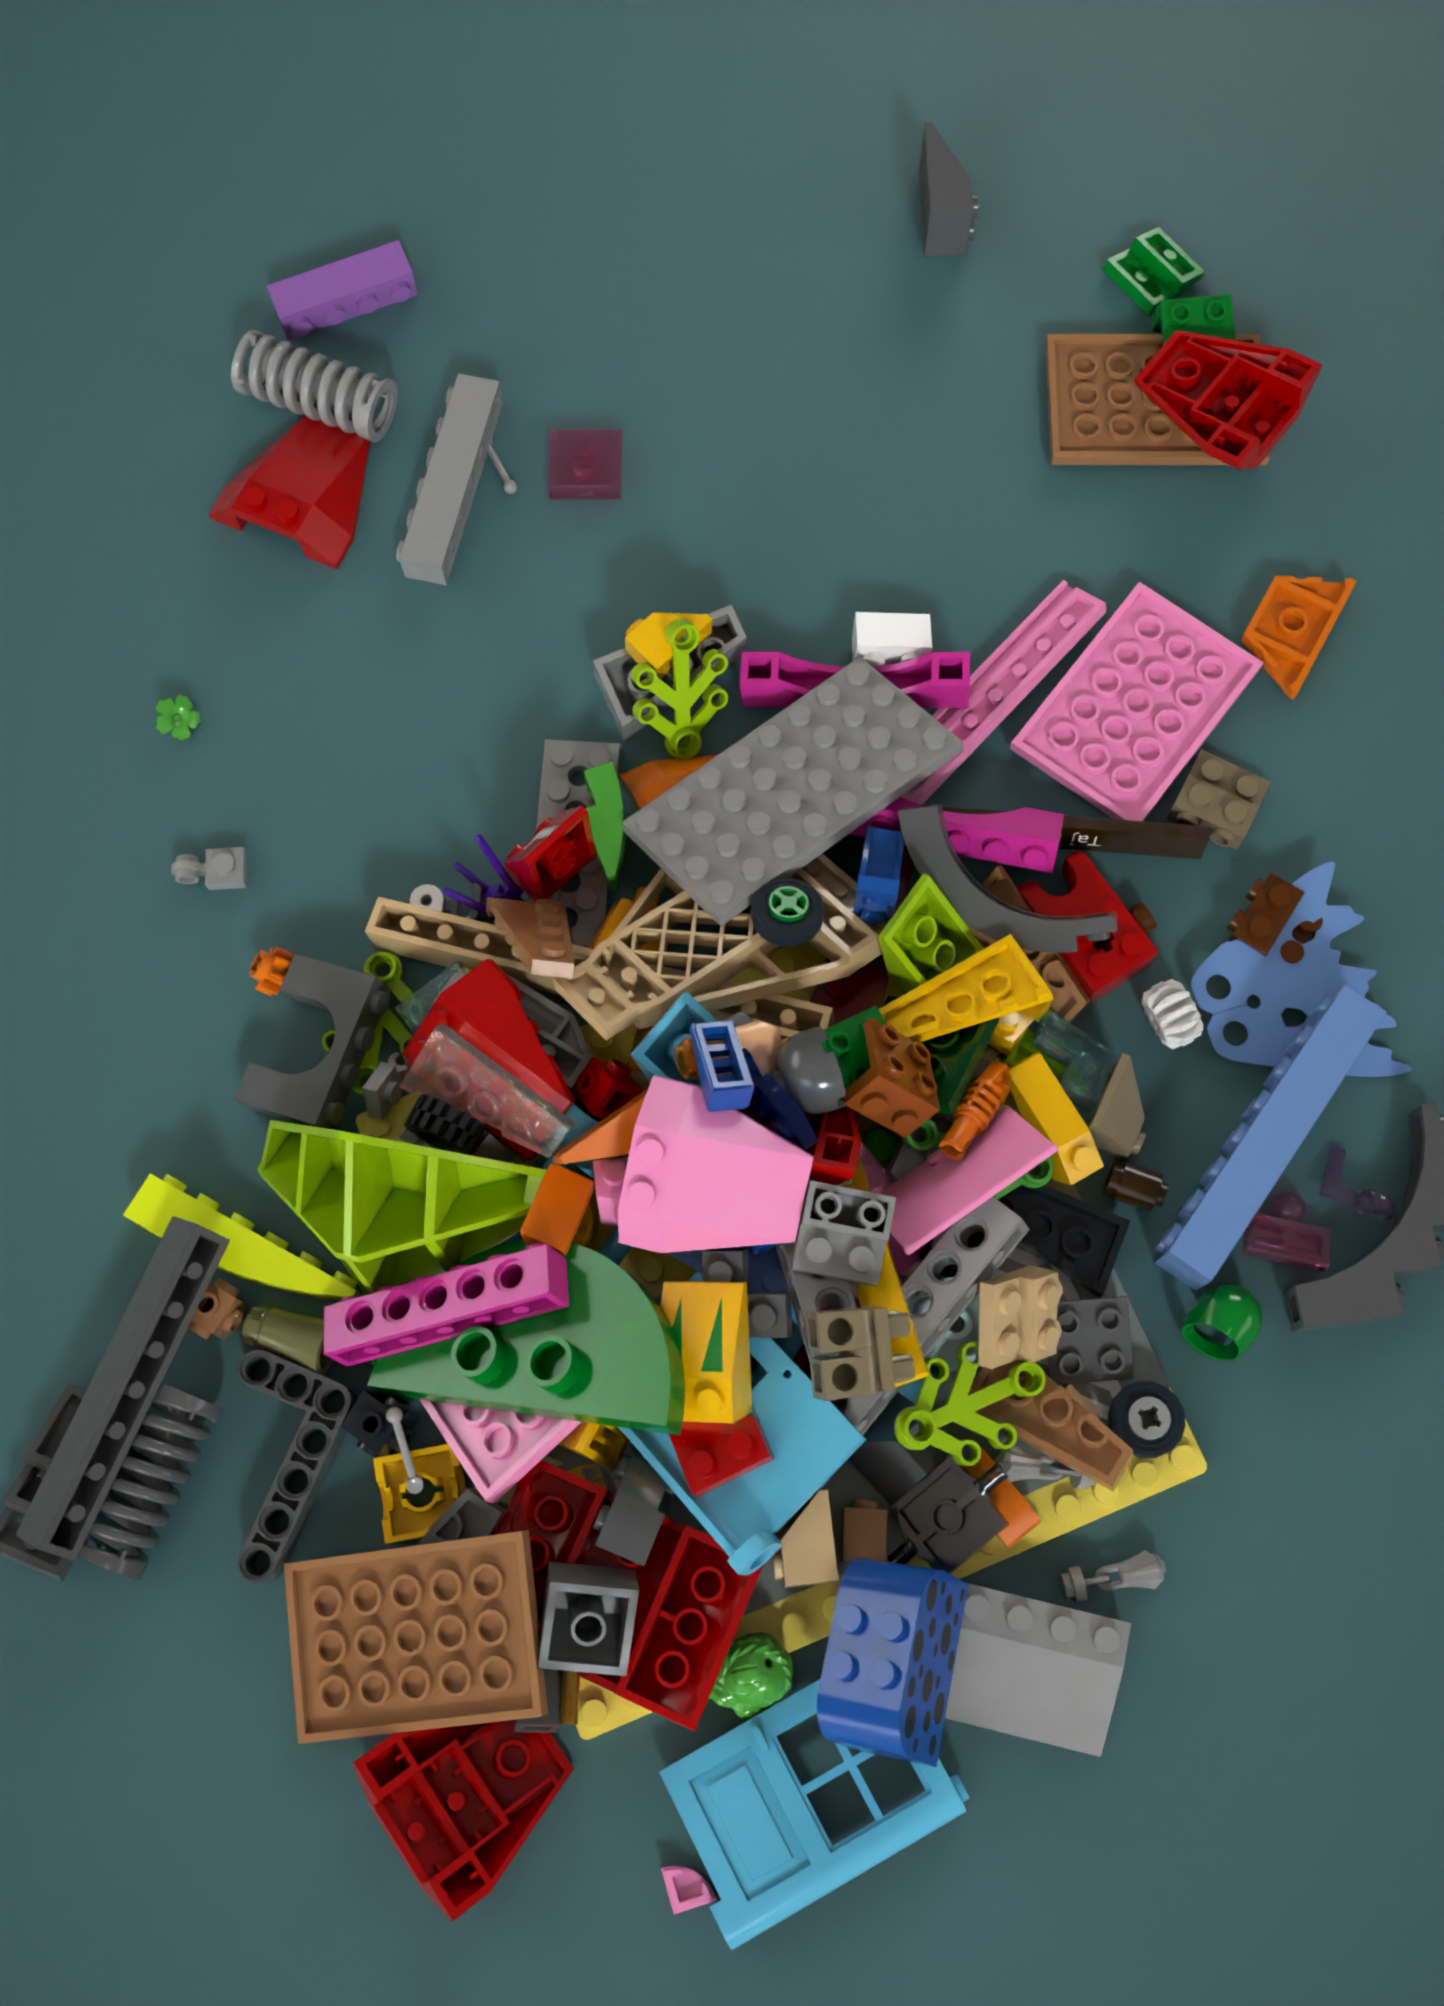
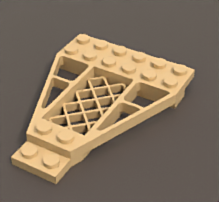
M823 853L789 878L801 880L809 884L822 898L824 905L822 926L815 937L809 942L828 958L831 963L785 974L766 957L767 954L781 945L765 940L759 933L753 935L754 926L751 912L750 914L739 913L723 926H720V933L696 932L697 924H719L704 910H700L701 907L665 871L660 869L611 936L599 943L585 961L574 967L573 978L557 977L554 979L555 990L605 1040H608L631 1024H634L638 1029L655 1026L684 991H687L708 1012L848 977L882 954L878 936L889 921H885L883 924H870L862 921L861 917L856 916L853 911L857 883ZM665 887H669L676 894L675 897L645 915ZM679 922L692 923L691 931L668 929ZM725 926L749 927L748 936L725 934ZM647 942L660 943L659 951L636 949ZM666 943L689 945L688 953L665 952ZM694 946L718 947L717 956L694 954ZM723 948H733L732 950L722 955ZM646 964L657 965L656 973ZM663 965L686 967V975L662 974ZM748 967L758 969L767 978L711 992ZM692 968H702L691 975Z

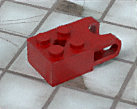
M1075 851L1065 858L1062 867V874L1071 890L1069 894L1060 897L1049 895L1036 882L1032 881L1025 882L1017 887L1033 913L1052 916H1075L1117 911L1118 930L1117 932H1110V939L1086 941L1085 935L1078 936L1080 945L1078 952L1060 953L1091 999L1087 1005L1089 1006L1149 968L1159 951L1090 859L1082 851ZM1093 945H1099L1102 948L1097 950Z

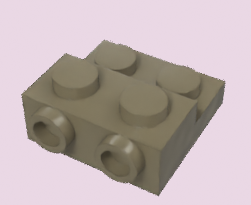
M1201 749L1167 817L1174 820L1176 824L1209 827V837L1215 844L1222 847H1232L1237 850L1258 812L1271 781Z

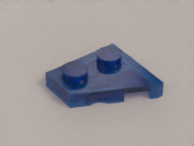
M743 1048L742 1051L754 1085L752 1097L755 1101L750 1104L752 1110L762 1123L766 1125L771 1122L778 1135L788 1141L792 1139L806 1151L819 1140L802 1109L783 1091L769 1073L764 1076L761 1075L752 1055L747 1049Z

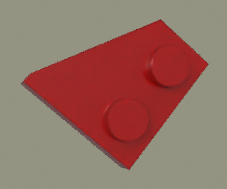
M745 1416L734 1424L683 1421L681 1435L669 1434L690 1491L696 1497L775 1459L759 1419L754 1416Z

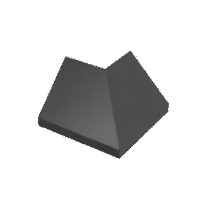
M899 1392L864 1433L863 1436L867 1440L848 1458L890 1506L911 1490L949 1455L931 1445L923 1450H909L898 1442L894 1432L895 1419L904 1408L914 1406L912 1401ZM912 1420L909 1424V1432L915 1436L919 1431V1426L915 1420Z

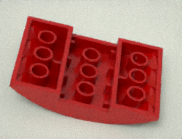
M541 1460L520 1479L506 1509L508 1511L496 1531V1534L529 1530L539 1631L549 1561L636 1570L639 1596L627 1676L580 1672V1677L696 1732L764 1565L750 1575H739L727 1562L730 1557L712 1536L664 1516L645 1566L595 1546L600 1535L599 1531L593 1529L602 1504L612 1506L616 1494Z

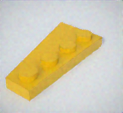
M1009 934L878 1010L887 1024L894 1027L898 1033L912 1041L923 1042L1054 1000L1040 974L1013 936Z

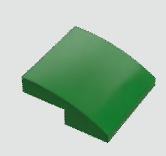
M1159 227L1135 237L1129 249L1108 258L1102 268V271L1148 316L1154 313L1160 300L1176 299L1199 281L1205 273Z

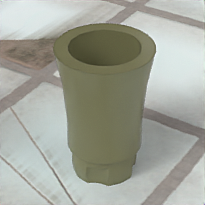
M262 1305L253 1306L245 1318L242 1328L243 1342L256 1346L259 1350L267 1351L320 1375H324L332 1365L334 1359L324 1355V1318L295 1313L278 1307L271 1309Z

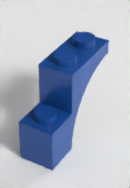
M867 827L853 911L856 916L861 917V920L866 923L883 924L885 921H890L894 915L905 844L903 834L900 831Z

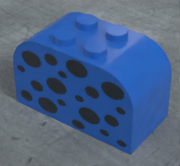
M862 1557L856 1558L849 1564L843 1574L837 1593L817 1696L818 1724L822 1735L827 1740L858 1751L937 1767L968 1590L967 1583L946 1571Z

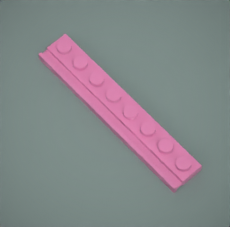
M1063 580L970 676L969 708H939L932 715V717L963 741V752L900 797L923 805L1106 613V603L1078 587L1075 589L1069 587L1068 582Z

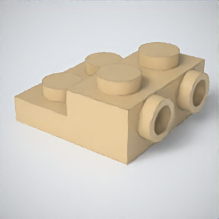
M1030 1265L980 1282L978 1366L994 1369L1015 1360L1034 1363L1056 1354L1058 1341L1062 1334L1061 1325L1057 1320V1307L1063 1293L1057 1271Z

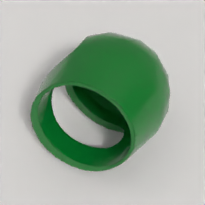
M1232 1283L1216 1285L1207 1290L1199 1298L1197 1307L1186 1314L1181 1329L1182 1336L1190 1347L1206 1357L1221 1361L1235 1360L1256 1341L1262 1330L1261 1305L1253 1293L1240 1285ZM1200 1324L1213 1327L1229 1336L1233 1341L1225 1346L1214 1344L1202 1338L1196 1332L1193 1325Z

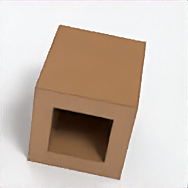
M853 1500L852 1507H844L841 1539L842 1563H851L859 1557L886 1561L888 1510L878 1509V1501Z

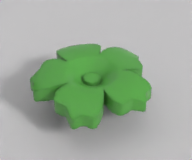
M179 694L174 702L170 698L159 700L155 710L161 716L156 718L157 724L155 729L161 735L171 731L172 738L183 741L190 738L189 728L195 729L197 724L201 722L200 713L189 711L193 704L187 696Z

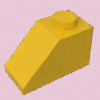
M653 612L645 620L639 618L626 631L625 650L638 664L648 663L657 672V676L662 679L673 669V648L665 640L668 624L677 619H686L691 622L699 631V645L712 634L713 619L708 614ZM683 629L676 634L675 638L682 635Z

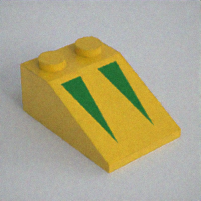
M665 1281L663 1283L660 1307L672 1326L681 1354L685 1382L683 1421L734 1424L752 1413L747 1282Z

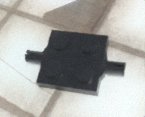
M950 1455L887 1509L901 1527L905 1539L902 1545L887 1556L888 1561L907 1564L917 1555L928 1562L932 1569L943 1570L952 1574L1009 1525V1522L994 1505L990 1494L994 1488L1009 1477L1006 1471H1001L1003 1470L1002 1466L996 1462L992 1468L978 1479L970 1474L964 1466L958 1465L953 1460L952 1455Z

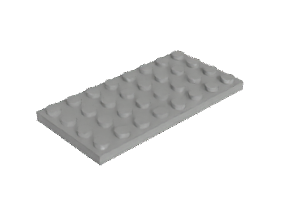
M858 657L622 821L623 831L720 926H723L752 905L754 895L762 885L774 879L789 878L963 752V741L863 658Z

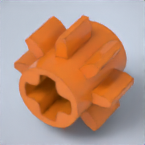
M278 946L275 949L270 948L269 953L261 950L254 958L249 971V976L257 980L254 989L268 996L278 995L294 954Z

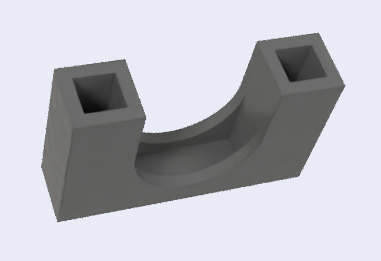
M295 954L280 990L299 1003L331 1013L335 1024V1036L332 1047L317 1066L299 1074H286L249 1063L234 1100L252 1111L290 1123L335 1130L336 1125L343 1119L345 1103L351 1088L358 1082L360 1066L364 1056L373 1045L375 1029L379 1019L388 1008L389 995L392 989L376 976Z

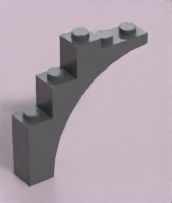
M1437 1103L1422 1104L1408 1114L1412 1140L1410 1177L1402 1204L1387 1232L1368 1254L1349 1268L1324 1279L1294 1285L1284 1292L1293 1332L1388 1321L1403 1314L1402 1308L1404 1307L1405 1300L1402 1287L1399 1283L1395 1282V1278L1429 1274L1442 1267L1441 1261L1444 1258V1249L1440 1238L1435 1237V1232L1444 1231V1115L1439 1113Z

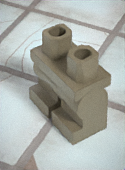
M877 1306L805 1311L808 1350L820 1354L839 1352L840 1354L836 1356L809 1357L813 1398L831 1401L879 1391L896 1390V1383L915 1378L912 1355L908 1353L892 1355L890 1338L906 1337L910 1334V1321L907 1312L891 1311Z

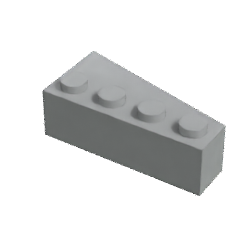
M732 604L708 614L713 619L712 634L689 653L690 683L703 668L702 657L708 650H719L727 657L728 665L738 659L742 652H745L747 637ZM625 648L593 660L595 679L623 741L645 726V724L637 720L632 712L633 705L637 700L641 698L650 699L657 706L659 714H662L671 707L650 690L641 689L633 682L631 672L638 663L626 652ZM715 658L712 661L711 667L717 665L719 658ZM672 669L661 680L674 689ZM647 672L641 674L640 681L648 677ZM650 707L644 708L641 712V716L646 715L649 712Z

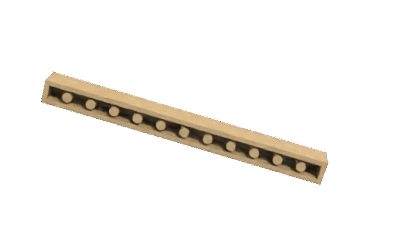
M378 896L365 929V933L376 950L388 951L396 955L456 970H461L464 965L473 970L486 959H492L506 974H509L526 986L560 995L555 990L554 979L557 977L530 975L516 955L517 947L509 945L505 940V930H498L493 924ZM571 944L574 967L585 961L594 949ZM646 964L656 973L657 965ZM663 966L662 974L685 976L686 972ZM724 982L711 992L739 985L730 982ZM779 994L709 1012L718 1021H722L738 1012H744L751 1019H758L777 1026L781 1040L817 1026H821L824 1030L835 1025L832 1007Z

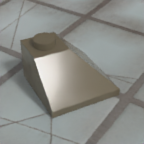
M1122 1052L1107 1075L1086 1125L1091 1132L1098 1152L1123 1164L1130 1153L1137 1156L1145 1140L1146 1133L1140 1131L1145 1116L1131 1057Z

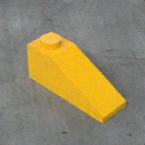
M1036 1052L1008 1067L1012 1079L1009 1086L1022 1118L1058 1147V1151L1050 1156L1053 1162V1175L1051 1179L1073 1185L1104 1167L1089 1128L1041 1053Z

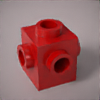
M592 1056L584 1071L581 1072L577 1083L572 1089L582 1101V1109L598 1119L606 1118L643 1092V1089L631 1077V1069L626 1064L614 1058H610L608 1062Z

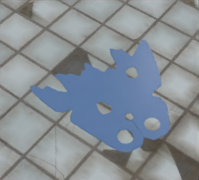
M1334 862L1324 863L1292 883L1293 886L1305 893L1266 957L1236 939L1232 942L1227 941L1221 944L1194 973L1191 980L1192 991L1198 1006L1214 1014L1208 1023L1207 1030L1213 1048L1220 1056L1243 1063L1278 1067L1286 1056L1283 1053L1296 1034L1299 1035L1307 1024L1304 1022L1297 1027H1286L1281 1017L1285 1008L1302 1010L1308 1016L1318 1002L1320 1003L1328 991L1335 995L1343 985H1346L1363 997L1368 992L1369 985L1367 983L1377 972L1372 969L1339 964L1341 951L1330 948L1333 938L1359 925L1364 920V916L1354 913L1353 909L1348 905L1328 906L1326 904L1336 866ZM1322 917L1323 924L1320 929L1315 931L1314 939L1305 944L1300 943L1304 949L1303 958L1297 963L1285 961L1281 956L1280 949L1289 940L1297 941L1292 937L1293 929L1304 921L1314 923ZM1213 975H1221L1228 979L1231 990L1226 998L1215 999L1208 994L1206 983ZM1251 995H1255L1260 999V1006L1256 1009H1252L1247 1005V999ZM1385 1014L1376 1030L1396 1027L1395 1019ZM1238 1021L1245 1025L1248 1032L1245 1043L1234 1046L1226 1042L1223 1030L1227 1023ZM1367 1042L1346 1075L1386 1077L1405 1074L1411 1071V1068L1407 1064L1393 1061L1391 1059V1049L1372 1046Z

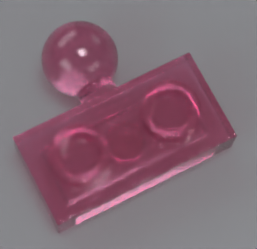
M1294 1192L1280 1193L1272 1203V1211L1275 1217L1256 1213L1245 1229L1243 1254L1325 1272L1330 1262L1331 1230L1299 1223L1298 1221L1305 1214L1304 1200Z

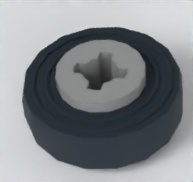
M1138 1381L1122 1388L1112 1399L1108 1411L1109 1429L1132 1448L1134 1456L1139 1458H1157L1171 1452L1181 1441L1186 1426L1185 1412L1178 1397L1167 1387L1153 1381Z

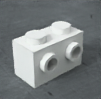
M855 612L852 632L853 661L861 657L871 666H881L915 659L932 652L930 614Z

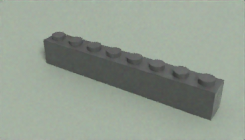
M172 1216L17 1530L16 1535L38 1550L72 1561L76 1560L230 1242L229 1239L196 1223Z

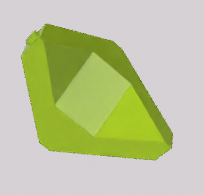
M270 1120L262 1161L257 1167L258 1174L332 1254L342 1261L353 1279L358 1282V1286L364 1295L375 1293L378 1288L383 1286H399L413 1282V1279L418 1276H435L445 1273L469 1257L492 1247L502 1245L518 1235L547 1171L546 1169L362 1134Z

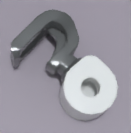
M474 883L472 886V899L486 905V902L483 901L484 893L481 886ZM420 885L411 893L409 899L411 905L485 922V914L474 909L467 916L464 915L461 903L453 898L447 900L434 885Z

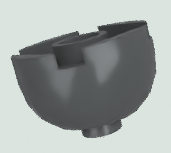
M821 1026L801 1031L789 1037L781 1045L777 1054V1070L771 1072L772 1083L778 1097L786 1095L793 1107L802 1112L813 1114L830 1112L843 1108L846 1105L840 1099L846 1097L840 1068L834 1051L828 1052L823 1049L821 1042L828 1040V1037Z

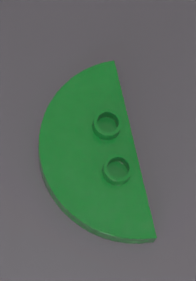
M522 1240L498 1245L477 1253L457 1265H474L487 1261V1258L492 1255H509L524 1250L526 1244ZM571 1243L566 1256L562 1255L567 1259L569 1307L488 1329L481 1326L470 1327L464 1330L458 1337L377 1358L367 1385L384 1395L392 1393L405 1398L681 1435L685 1405V1382L681 1354L672 1326L663 1309L652 1294L623 1268L606 1256L575 1243Z

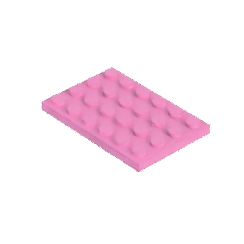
M1139 582L1013 739L1009 749L1110 818L1144 821L1259 672L1264 662Z

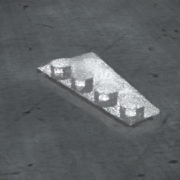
M443 1022L433 1030L399 1088L410 1093L416 1090L427 1096H434L438 1100L442 1099L451 1106L455 1105L459 1107V1110L471 1114L472 1118L478 1119L481 1124L486 1123L501 1130V1136L547 1158H550L556 1152L575 1124L574 1121Z

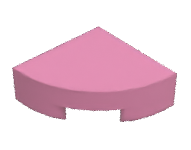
M678 1864L661 1866L674 1915L717 1900L712 1886L698 1871Z

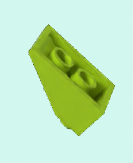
M922 874L878 936L888 976L903 995L984 949L927 874Z

